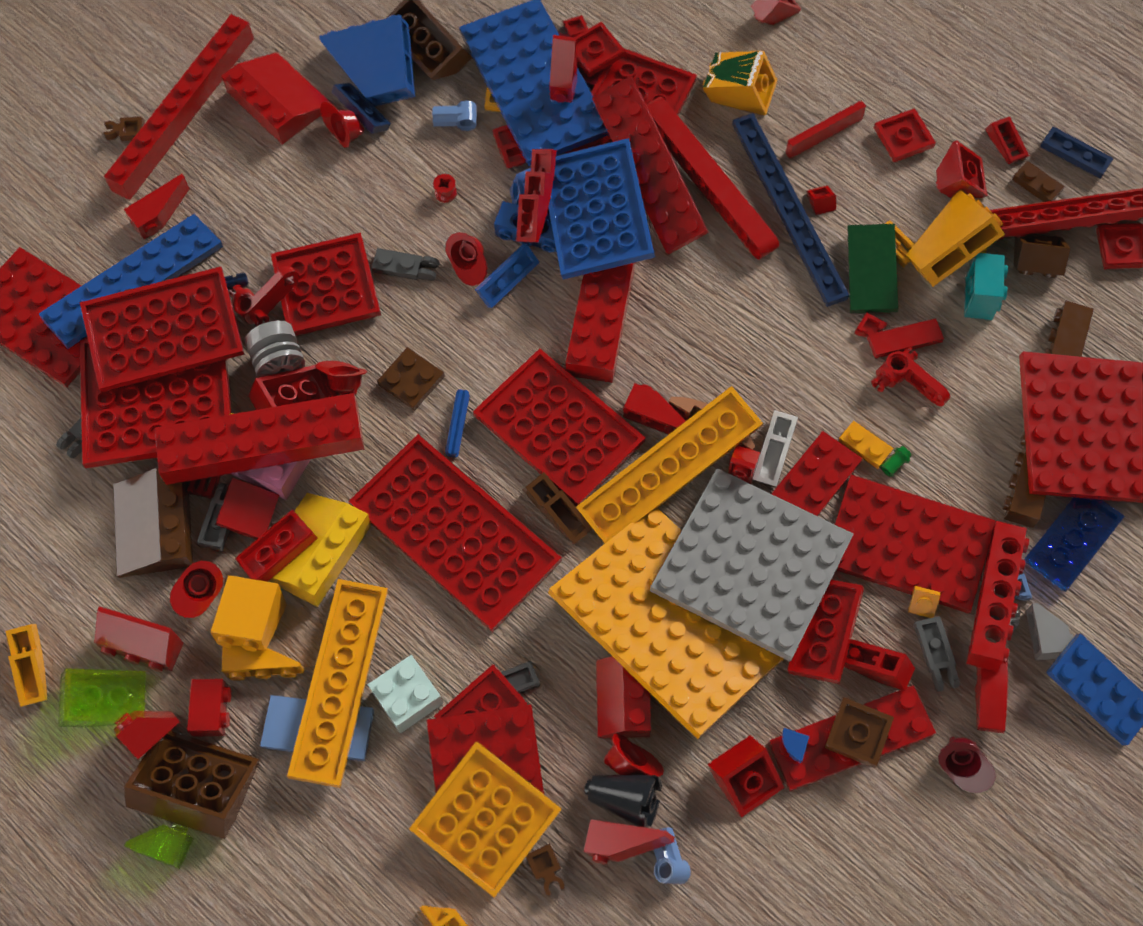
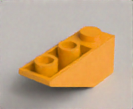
M222 646V672L233 681L245 680V677L255 676L257 679H269L271 675L292 678L296 677L297 674L304 673V668L300 662L269 648L266 651L258 649L256 652L243 649L242 646Z

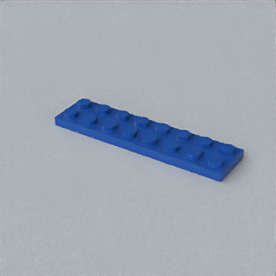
M192 214L39 313V316L69 349L87 337L80 302L119 293L126 289L138 288L177 278L223 247L222 242L195 214Z

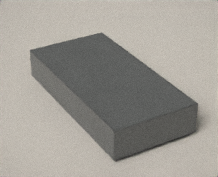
M531 661L501 672L519 694L540 686Z

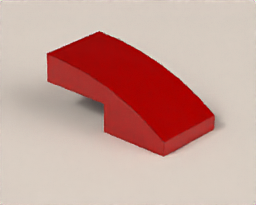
M508 125L492 129V134L506 168L510 169L526 164L527 162Z

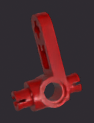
M284 266L255 295L250 289H243L241 285L233 286L232 288L236 292L234 293L230 289L229 295L232 298L231 303L234 306L235 312L241 315L247 323L255 324L256 327L264 324L263 320L266 323L269 322L267 314L297 284L299 274L293 267Z
M906 347L903 352L896 351L891 353L886 361L876 370L877 377L871 381L874 388L878 385L880 386L877 391L883 392L886 387L893 388L896 384L906 380L932 403L940 407L944 406L951 398L949 391L914 362L918 358V354L915 350L910 354L909 352L913 349L911 347ZM892 366H898L901 370H896Z

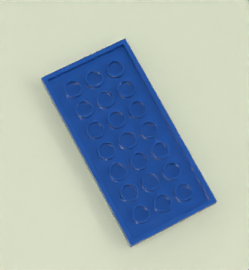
M531 0L459 27L460 34L528 166H531L532 149L557 150V156L609 136L592 100L593 95L578 68L573 102L550 100L553 35H559L541 0Z

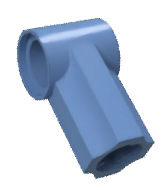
M461 101L457 106H433L434 127L457 126L463 131H470L476 128L477 105L474 102Z
M666 827L663 829H658L665 830L675 837L672 828ZM676 839L672 844L654 849L657 860L654 868L656 879L661 883L685 884L690 877L691 871L688 862L681 859Z

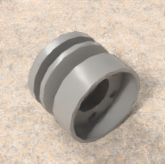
M271 321L261 324L252 329L245 337L244 342L250 358L253 359L252 364L258 378L303 368L306 363L300 346L297 344L298 341L292 325L286 321Z

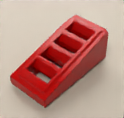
M1010 116L991 123L985 129L1008 165L1029 157L1028 151ZM1008 136L1009 139L1004 141L1003 138ZM1013 143V145H1014L1013 147H1011V148H1008V147H1007V145ZM1017 150L1019 152V154L1015 156L1011 155V152Z

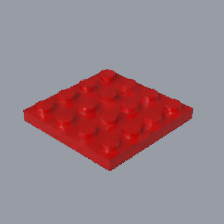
M361 233L271 253L274 273L284 266H291L299 274L297 284L281 300L285 321L292 325L295 336L381 316Z
M532 704L426 720L436 793L477 741L544 794Z

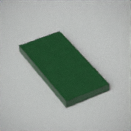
M895 224L848 225L850 313L898 312Z

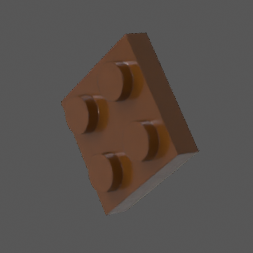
M407 347L377 380V383L381 388L415 411L441 382L445 374L442 370Z
M843 697L825 748L876 768L894 717Z

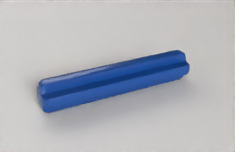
M459 389L456 392L445 449L446 456L456 458L459 455L470 397L467 390Z

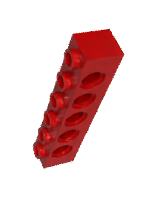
M1000 521L995 523L988 548L966 661L968 665L998 672L1001 664L1007 663L1010 649L1005 648L1006 641L1011 640L1014 626L1010 625V619L1015 618L1018 604L1014 603V597L1019 596L1022 582L1018 581V575L1023 574L1026 560L1022 559V553L1026 554L1029 546V539L1025 538L1027 528ZM996 594H1000L1004 598L998 597ZM991 616H996V617H998L1000 620H996V619L992 618ZM987 638L995 640L996 643L988 641Z

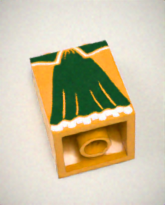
M764 51L715 53L713 61L709 65L708 75L703 82V90L712 103L759 115H766L778 80Z

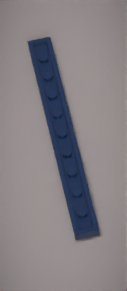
M754 113L733 119L732 126L826 307L848 300V291Z

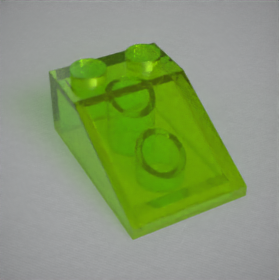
M65 668L60 675L58 727L116 725L115 721L126 712L131 714L133 711H145L146 671Z

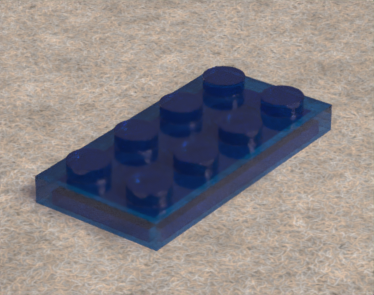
M1073 498L1024 560H1026L1028 565L1066 592L1125 516L1103 500Z

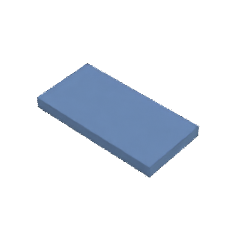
M270 696L260 744L261 748L288 752L294 751L306 699ZM360 706L348 755L350 760L365 761L374 714L373 708Z

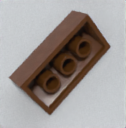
M403 0L386 17L401 15L409 25L411 57L433 81L457 74L472 59L470 54L420 0Z

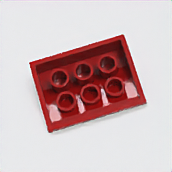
M278 52L238 63L221 76L227 93L282 145L321 116L320 106L322 102H330Z

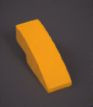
M37 624L6 630L11 656H8L20 707L47 700L45 667Z

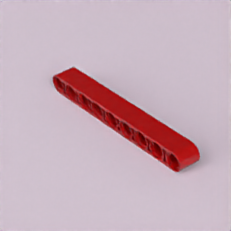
M660 96L647 103L646 105L670 154L750 253L760 260L778 249L779 241L773 231L666 100Z

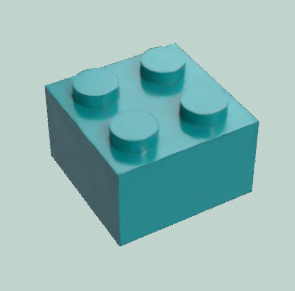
M979 253L973 257L965 276L964 317L993 320L996 312H1000L1002 300H1006L1008 287L1004 286V279L1007 278L1008 265H1004L1005 255Z

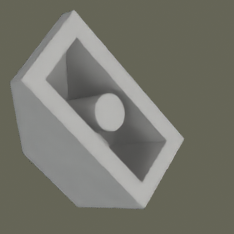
M1032 603L1026 610L1035 660L1057 659L1074 636L1070 634L1067 624L1040 604Z

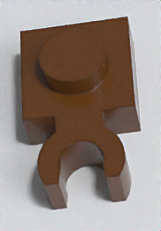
M142 116L120 118V123L106 121L104 122L106 129L112 130L104 132V136L107 140H114L119 136L121 141H132L145 124Z
M550 843L527 854L526 858L536 881L543 878L545 880L544 891L548 897L552 896L549 890V886L552 883H557L561 891L565 890L563 880L555 875L556 872L561 870V867Z

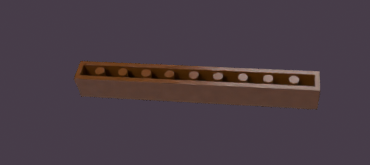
M1065 301L1061 309L1057 308L1053 317V322H1056V326L1051 328L1047 339L1048 342H1051L1050 348H1046L1044 353L1082 357L1094 308L1070 301ZM1024 431L1020 440V445H1023L1022 453L1018 452L1014 462V466L1018 467L1017 472L1012 474L1008 488L1012 489L1011 494L1006 496L1002 509L1006 510L1004 520L1034 528L1040 520L1046 495L1029 494Z

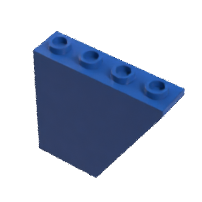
M391 15L382 20H372L366 24L349 26L347 29L330 31L319 36L323 45L374 107L415 97L409 25L401 15Z

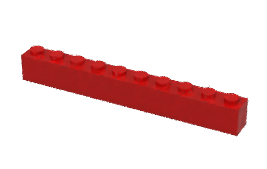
M233 14L229 15L104 175L112 192L128 200L132 199L221 83V76L235 65L254 40L248 21Z

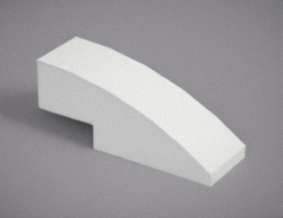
M774 410L753 480L777 487L798 417Z

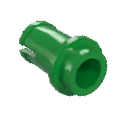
M904 446L894 449V453L880 465V468L887 476L892 477L904 463L910 462L912 454Z

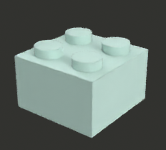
M412 655L368 684L371 692L400 734L443 704L440 694Z

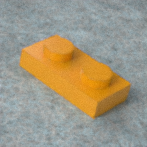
M854 420L838 440V442L859 455L876 469L881 467L880 465L885 462L894 449Z

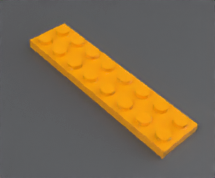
M731 386L581 502L576 508L605 544L631 522L635 524L651 511L657 509L763 426V422Z
M342 579L337 580L287 774L288 779L341 788L388 588Z

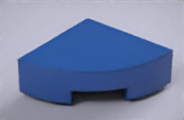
M783 728L782 742L786 751L792 759L801 763L809 736Z

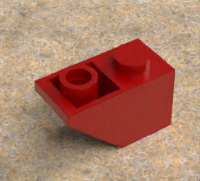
M737 445L731 457L728 474L751 484L761 452Z

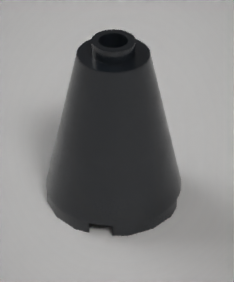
M594 775L592 779L587 780L584 792L585 795H588V801L635 826L648 828V826H652L657 815L660 800H657L656 791L661 792L662 782L660 776Z

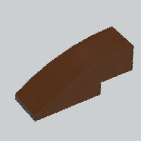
M545 472L522 489L540 512L573 545L593 529L562 490H558Z

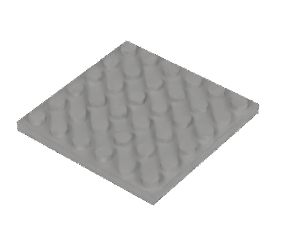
M717 468L653 581L650 592L791 662L853 537V533Z

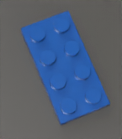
M1076 634L1046 673L1122 746L1129 745L1143 726V692L1082 634Z

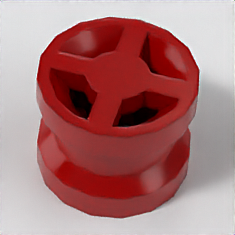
M440 174L434 179L433 188L436 199L443 203L453 201L457 196L454 177L449 174Z

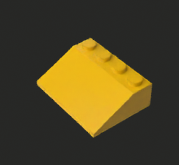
M306 493L295 509V513L318 539L268 582L277 583L281 589L318 607L371 525L368 513L348 503Z

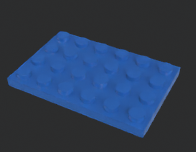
M629 138L556 156L554 180L548 209L562 279L655 258Z

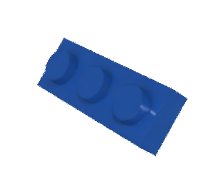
M522 244L475 291L486 306L492 308L540 262L529 246Z

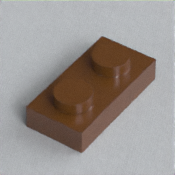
M1029 161L1012 178L1014 182L1043 202L1054 201L1065 187Z

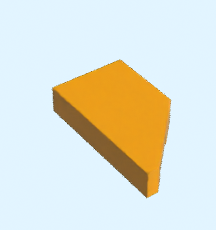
M425 905L420 907L432 926H468L456 909Z

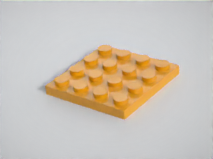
M476 741L409 830L495 898L562 808Z

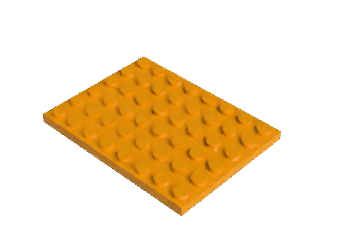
M657 508L635 524L631 522L550 587L548 594L684 727L699 739L784 658L650 592L653 581L682 531Z

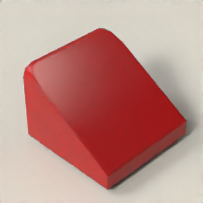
M829 186L806 191L813 212L816 215L837 209L836 195Z

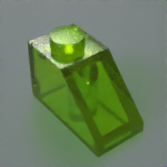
M173 823L172 827L160 825L126 841L124 847L180 869L194 838L187 834V828Z

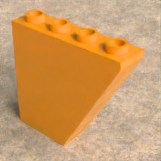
M959 190L906 255L916 270L934 287L1005 235L1000 228L1003 223L995 213L992 214L987 206L984 207L979 200L976 201L971 193L966 195L963 191Z

